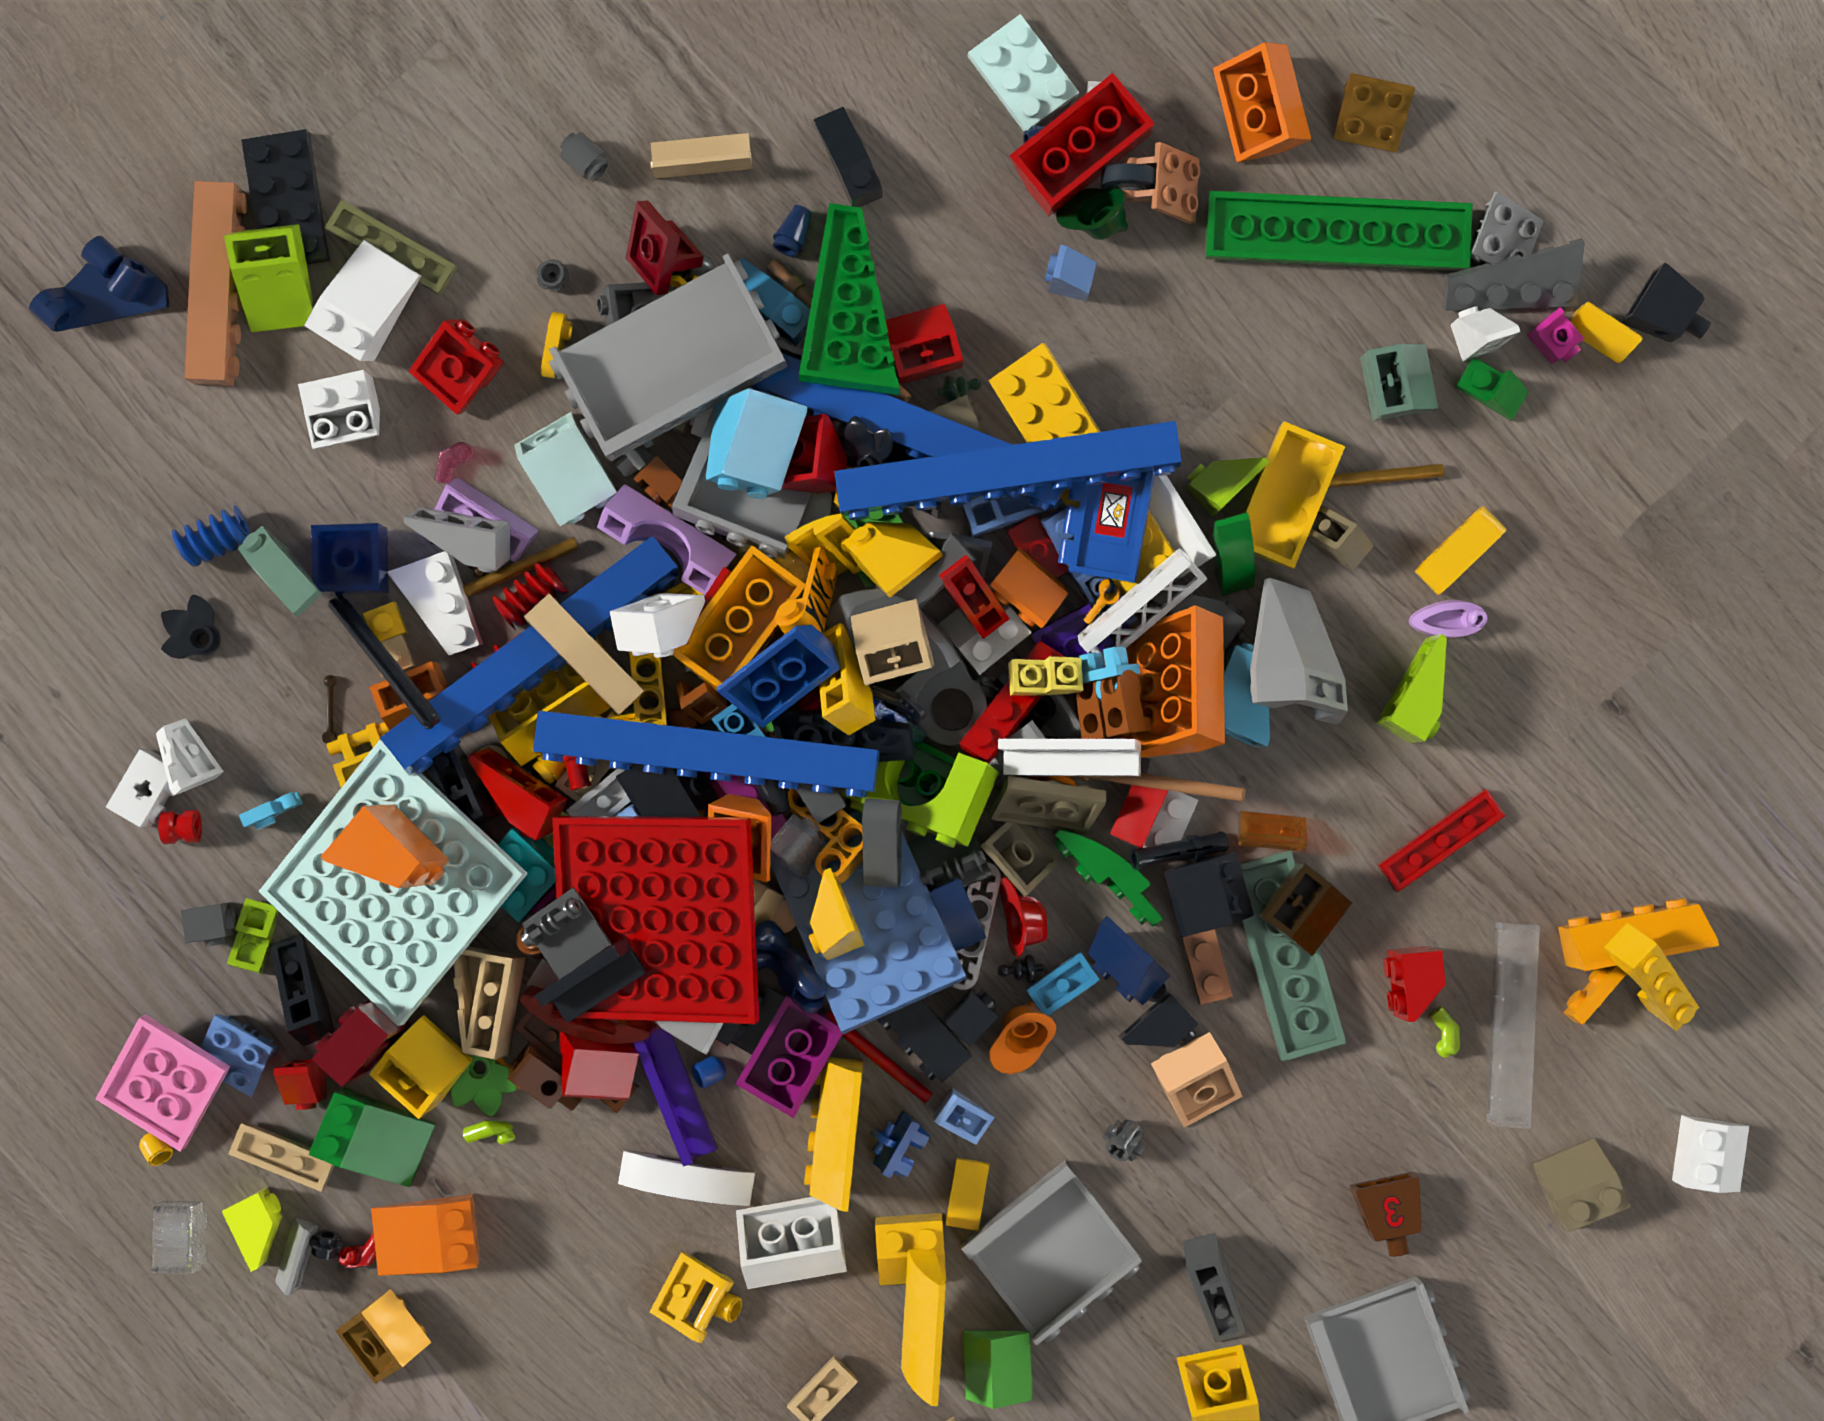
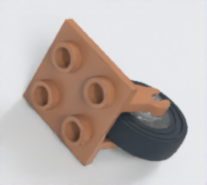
M1158 142L1155 143V156L1123 158L1122 164L1104 167L1101 173V188L1104 190L1120 189L1125 194L1126 202H1152L1151 209L1183 222L1195 224L1198 209L1197 195L1200 159L1167 144Z

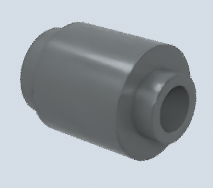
M583 132L576 135L571 133L561 143V158L584 179L589 178L594 182L608 169L610 162L606 159V153Z

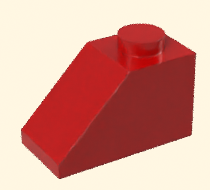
M311 1059L291 1060L273 1068L274 1077L284 1105L296 1104V1110L316 1108V1103L327 1099L326 1072Z

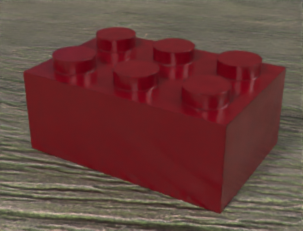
M368 1000L364 1004L360 1003L355 1008L353 1006L350 1007L338 1020L341 1027L332 1034L328 1032L316 1044L315 1048L318 1052L311 1060L343 1087L366 1075L411 1024L406 1021L404 1025L397 1026L373 1002Z

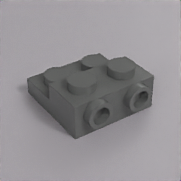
M646 282L607 284L601 291V295L597 296V311L599 315L605 316V323L608 326L666 294L656 295ZM670 285V287H669V291H668V292H672V291H673L671 285Z

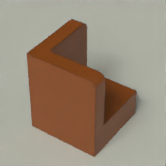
M682 679L675 682L681 709L702 725L728 707L726 698L706 682L695 689Z

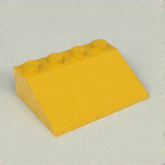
M829 1057L814 1082V1085H820L819 1098H813L811 1118L817 1119L816 1132L809 1131L807 1151L814 1152L813 1165H806L804 1185H810V1196L840 1211L848 1212L864 1060Z

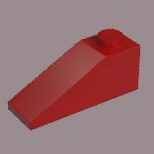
M967 555L963 556L939 575L955 604L983 639L1010 619Z
M490 747L470 754L468 761L510 824L519 829L523 836L535 841L553 832L552 818L561 816L568 800L567 798Z

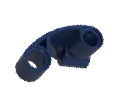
M96 236L85 245L81 252V257L87 263L65 287L45 289L38 293L31 301L29 310L50 330L55 332L65 331L169 307L168 286L144 264L136 259L125 257L103 236Z

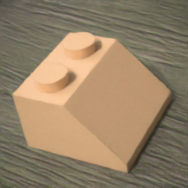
M1210 1032L1201 1037L1194 1038L1188 1044L1171 1053L1164 1054L1160 1059L1151 1063L1163 1090L1184 1128L1243 1097L1228 1061Z

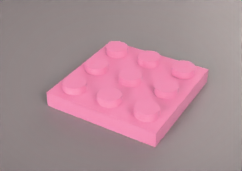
M144 1014L138 1019L100 1089L96 1100L181 1152L188 1145L231 1066L147 1014Z

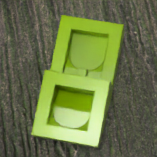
M248 898L245 899L235 927L238 933L227 961L229 966L262 975L279 912L273 905Z

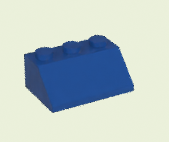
M813 625L795 626L717 687V692L763 728L840 669L834 645Z

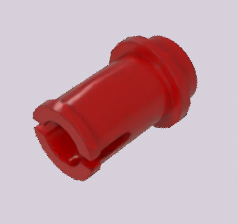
M564 756L563 761L566 764L570 790L591 786L587 766L576 764V757Z

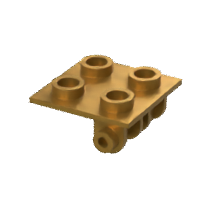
M1350 73L1349 80L1346 81L1343 94L1345 95L1333 139L1397 153L1415 86Z

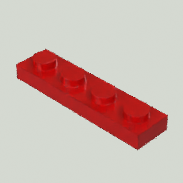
M1039 641L1025 660H1046L1049 656H1065ZM1008 680L961 740V748L978 760L990 764L1000 751L998 749V739H1009L1043 695H1010V683Z

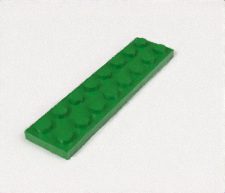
M1209 191L1207 197L1205 259L1461 271L1470 268L1473 203Z

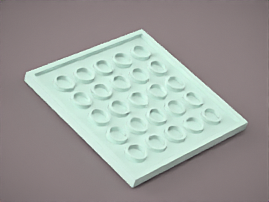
M379 740L259 892L393 1023L401 1026L410 1018L528 873L422 773L416 774L414 772L409 776L382 740ZM395 804L450 860L442 868L444 874L434 884L396 888L325 862L320 856L363 806Z

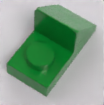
M1475 357L1470 360L1455 385L1456 389L1510 421L1513 420L1529 393L1511 370H1507L1502 374Z

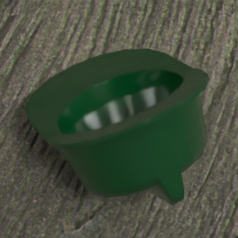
M1083 189L1057 210V222L1067 229L1083 230L1097 240L1107 239L1118 232H1125L1128 229L1126 210L1123 206L1125 194L1120 189Z

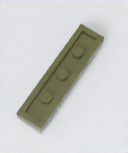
M342 199L325 226L326 230L357 248L363 240L369 242L421 275L418 283L442 296L458 268L450 261Z

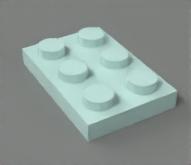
M1021 14L968 52L970 61L1023 131L1030 130L1031 126H1038L1079 95V91Z

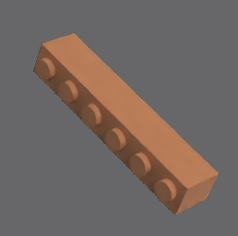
M194 181L184 379L194 385L234 386L235 377H238L240 371L239 359L236 357V344H240L241 328L237 324L238 312L242 310L243 306L230 269L224 235L232 232L246 231L245 227L242 226L243 214H246L248 209V200L244 191L234 182Z

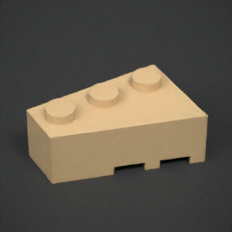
M468 946L455 961V978H453L454 989H457L460 1010H457L462 1053L490 1059L508 1056L526 957Z

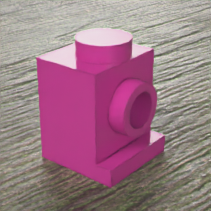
M1561 307L1551 313L1527 334L1528 338L1551 364H1554L1561 358L1565 363L1581 350L1577 344L1584 339L1563 314L1564 310ZM1557 332L1563 337L1565 342L1557 339Z

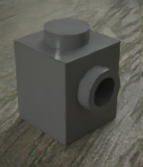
M231 902L181 910L186 943L204 941L205 947L225 944V937L236 935L235 927L238 917L235 909L231 908Z

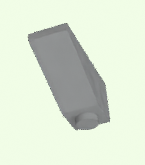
M418 507L404 516V524L464 565L478 567V570L482 572H493L510 560V522Z

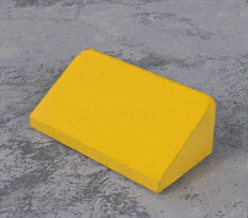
M1586 302L1579 307L1570 319L1572 325L1584 337L1582 341L1616 363L1622 362L1643 339L1641 338L1642 336L1590 302Z

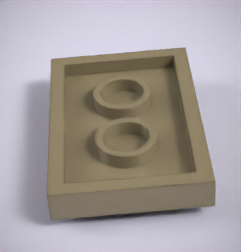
M1008 776L991 807V820L1087 834L1106 804V791L1087 785L1078 787L1065 785L1059 781L1045 782L1032 780L1026 776Z

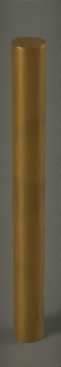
M1443 464L1334 474L1328 488L1443 477L1444 466Z
M571 537L463 585L464 592L467 598L534 569L536 563L543 565L579 549V545L575 537Z

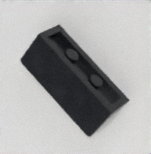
M624 938L534 997L541 1007L553 1001L564 1020L570 1022L644 975L646 969L628 940Z

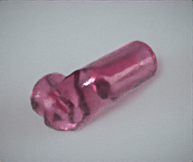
M458 442L442 450L439 455L434 481L443 484L449 483L452 478L453 469L472 458V447L465 442Z

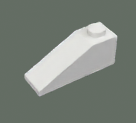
M1477 306L1459 312V318L1451 324L1463 362L1473 357H1480L1496 351L1520 333L1519 326L1491 308L1479 311Z

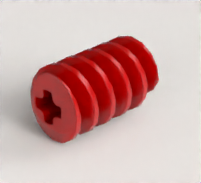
M538 563L534 565L537 572L536 576L527 571L524 572L526 584L515 579L513 581L516 589L515 592L510 591L506 587L503 588L506 598L504 601L495 595L492 597L497 610L514 630H516L514 622L524 627L526 625L524 614L531 611L548 594L558 601L556 589L563 594L569 592L566 585L548 563L547 568Z

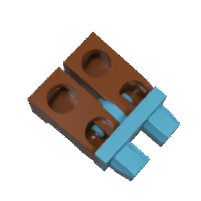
M1126 647L1104 649L1105 668L1101 652L1080 655L1083 691L1076 693L1081 738L1114 739L1152 731L1150 717H1143L1140 700L1141 682L1137 674H1140L1139 664L1128 663Z

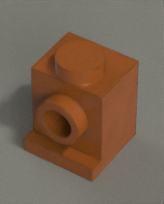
M658 456L633 478L641 488L647 483L649 486L644 491L657 504L663 500L671 509L683 482Z

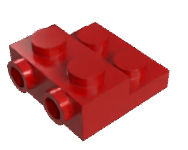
M464 319L443 321L408 370L410 374L456 415L462 414L479 390L488 386L504 364V361L498 357L500 350L489 341L481 342L474 335L476 331L474 326Z

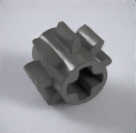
M1117 1119L1113 1125H1109L1103 1135V1138L1109 1141L1105 1146L1108 1154L1118 1161H1126L1128 1159L1133 1161L1136 1156L1141 1155L1147 1145L1141 1140L1144 1135L1142 1128L1132 1120H1123L1121 1122Z

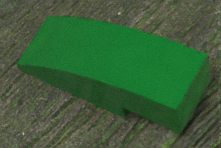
M1248 512L1215 521L1212 548L1216 553L1214 573L1222 596L1254 587L1255 558Z

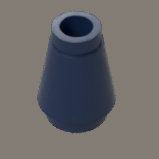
M794 205L773 235L775 240L773 247L778 252L789 257H796L799 252L803 251L812 215L811 211L801 205Z

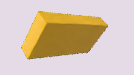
M956 1157L945 1222L946 1226L979 1231L989 1171L988 1162Z

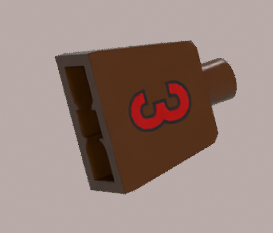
M1412 1172L1351 1184L1350 1190L1369 1236L1374 1241L1386 1240L1389 1256L1391 1257L1408 1254L1409 1248L1406 1236L1420 1233L1422 1230L1419 1177Z

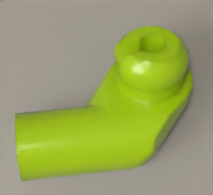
M1439 1006L1430 1013L1429 1017L1442 1031V1040L1437 1043L1436 1051L1441 1057L1448 1058L1451 1055H1456L1460 1050V1027L1442 1006Z

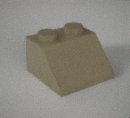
M1594 1138L1532 1163L1557 1225L1569 1233L1631 1207L1618 1174Z

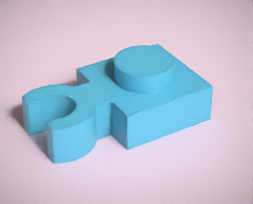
M290 792L274 801L266 802L240 814L239 817L244 827L255 826L257 830H261L275 824L276 820L274 817L302 805L303 801L299 792Z

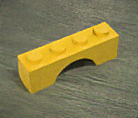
M1627 922L1604 948L1614 963L1642 988L1637 996L1646 1009L1677 1032L1683 1024L1692 1020L1695 1012L1700 1007L1659 945Z

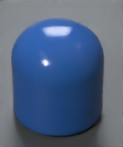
M710 1056L693 1064L692 1074L698 1086L705 1089L723 1080L726 1068L720 1058Z

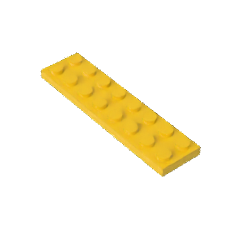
M1041 343L988 380L1027 443L1101 432L1046 343ZM1070 489L1064 490L1061 499L1065 505L1071 504L1072 507L1079 508L1080 501L1068 499ZM1150 510L1148 512L1137 582L1112 579L1115 586H1119L1122 597L1175 552Z

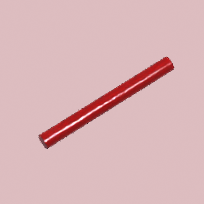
M829 1010L826 1016L837 1023L833 1012ZM852 1030L842 1034L845 1040L923 1103L926 1104L932 1097L933 1093L857 1031Z

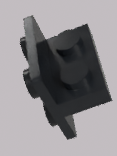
M758 981L759 1021L756 1024L723 1023L716 1040L726 1046L732 1043L752 1055L784 1001L785 996Z

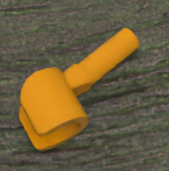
M1104 579L1099 584L1100 597L1083 619L1089 625L1106 604H1114L1120 598L1119 586L1112 593H1105L1110 587L1109 579Z

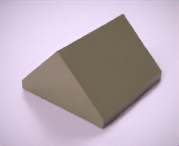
M1004 822L979 844L1024 897L1061 862L1030 825Z

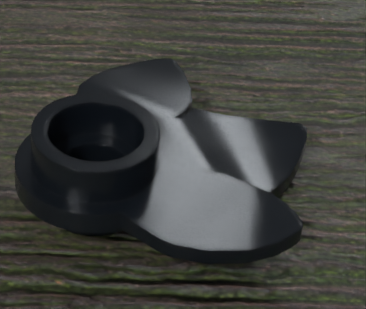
M853 416L847 423L844 436H838L848 458L847 464L856 468L870 466L867 461L870 462L871 466L886 464L887 458L893 451V441L888 429H881L873 433L857 416Z
M194 594L191 595L187 604V611L168 610L161 613L163 625L171 636L163 644L161 650L170 657L185 659L194 653L207 656L213 654L219 648L221 636L218 629L213 626L214 611L211 605L202 597ZM207 633L209 642L203 646L200 643V637Z

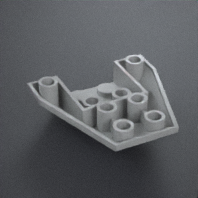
M1272 578L1264 579L1250 668L1252 703L1273 709L1297 703L1312 707L1315 720L1334 725L1341 723L1348 712L1345 677L1311 591Z

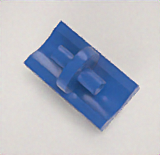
M902 1111L895 1124L888 1121L883 1131L877 1128L871 1130L870 1135L877 1140L872 1148V1151L877 1154L873 1164L881 1170L883 1175L891 1178L892 1174L907 1177L913 1168L914 1161L904 1155L909 1145L920 1150L924 1148L930 1135L920 1127V1124L910 1114Z

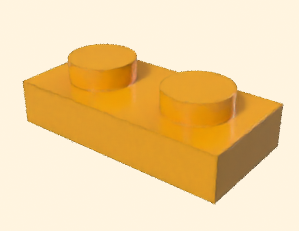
M1616 965L1594 969L1588 977L1590 982L1582 991H1576L1566 1003L1568 1007L1563 1013L1573 1022L1583 1025L1627 974Z

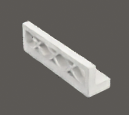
M1179 548L1078 634L1079 644L1087 653L1090 651L1092 653L1101 652L1103 665L1105 666L1104 653L1097 647L1101 641L1110 634H1116V646L1114 647L1127 648L1204 583L1207 577L1187 554ZM1187 568L1196 576L1186 586L1173 585V580ZM1161 590L1167 591V602L1160 608L1147 607V602ZM1172 591H1179L1172 597ZM1135 612H1142L1141 624L1136 629H1121V624ZM1146 613H1153L1146 619ZM1121 635H1127L1123 640L1120 641Z
M998 739V749L1004 751L1003 775L1141 776V742L1136 739Z

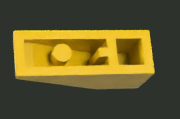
M839 623L823 633L834 645L840 669L819 684L822 718L847 735H851L875 721L872 692L869 684H864L858 658L845 626Z

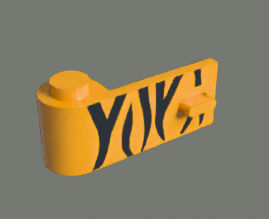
M821 547L814 548L803 597L782 603L775 614V621L784 634L795 626L813 625L819 632L824 633L838 573L836 571V564L829 561Z

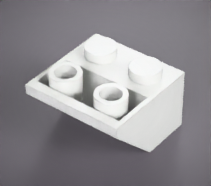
M360 370L298 384L313 450L379 436L380 407L373 377L366 371Z

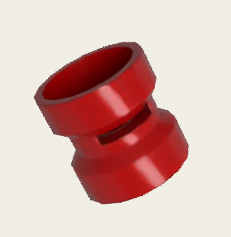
M186 810L182 814H176L174 811L161 812L158 820L161 842L164 845L175 844L178 840H184L186 843H198L202 836V820L199 811Z

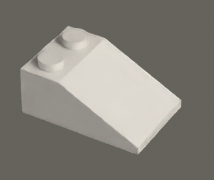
M363 240L319 297L304 326L359 361H375L421 275Z

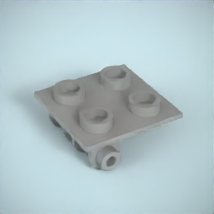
M1494 192L1491 201L1485 205L1486 210L1482 220L1478 223L1480 229H1477L1474 233L1477 239H1474L1471 247L1470 261L1476 264H1481L1482 260L1493 265L1504 262L1509 257L1530 255L1544 220L1498 192Z

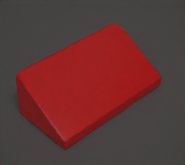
M1132 785L1110 834L1134 846L1143 848L1168 790Z

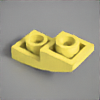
M1049 656L1046 660L1012 659L1008 663L1010 695H1058L1083 691L1081 658Z

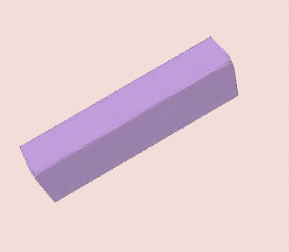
M458 477L446 484L435 507L436 510L510 522V560L514 563L522 558L538 533L537 528Z

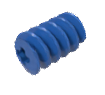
M233 505L234 516H231L225 509L221 510L222 521H218L213 514L209 515L210 526H206L200 519L196 520L197 531H194L188 524L184 525L185 536L183 537L177 530H172L173 541L182 558L193 567H197L201 564L202 560L206 562L212 561L214 554L218 557L224 556L226 549L230 552L236 551L238 543L242 545L245 538L250 534L247 521L237 506Z

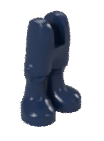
M766 920L755 927L757 971L764 968L771 969L777 975L779 985L799 1008L809 1014L819 1011L823 1004V996L827 991L826 983L808 963L805 956L792 947L783 930L774 921Z

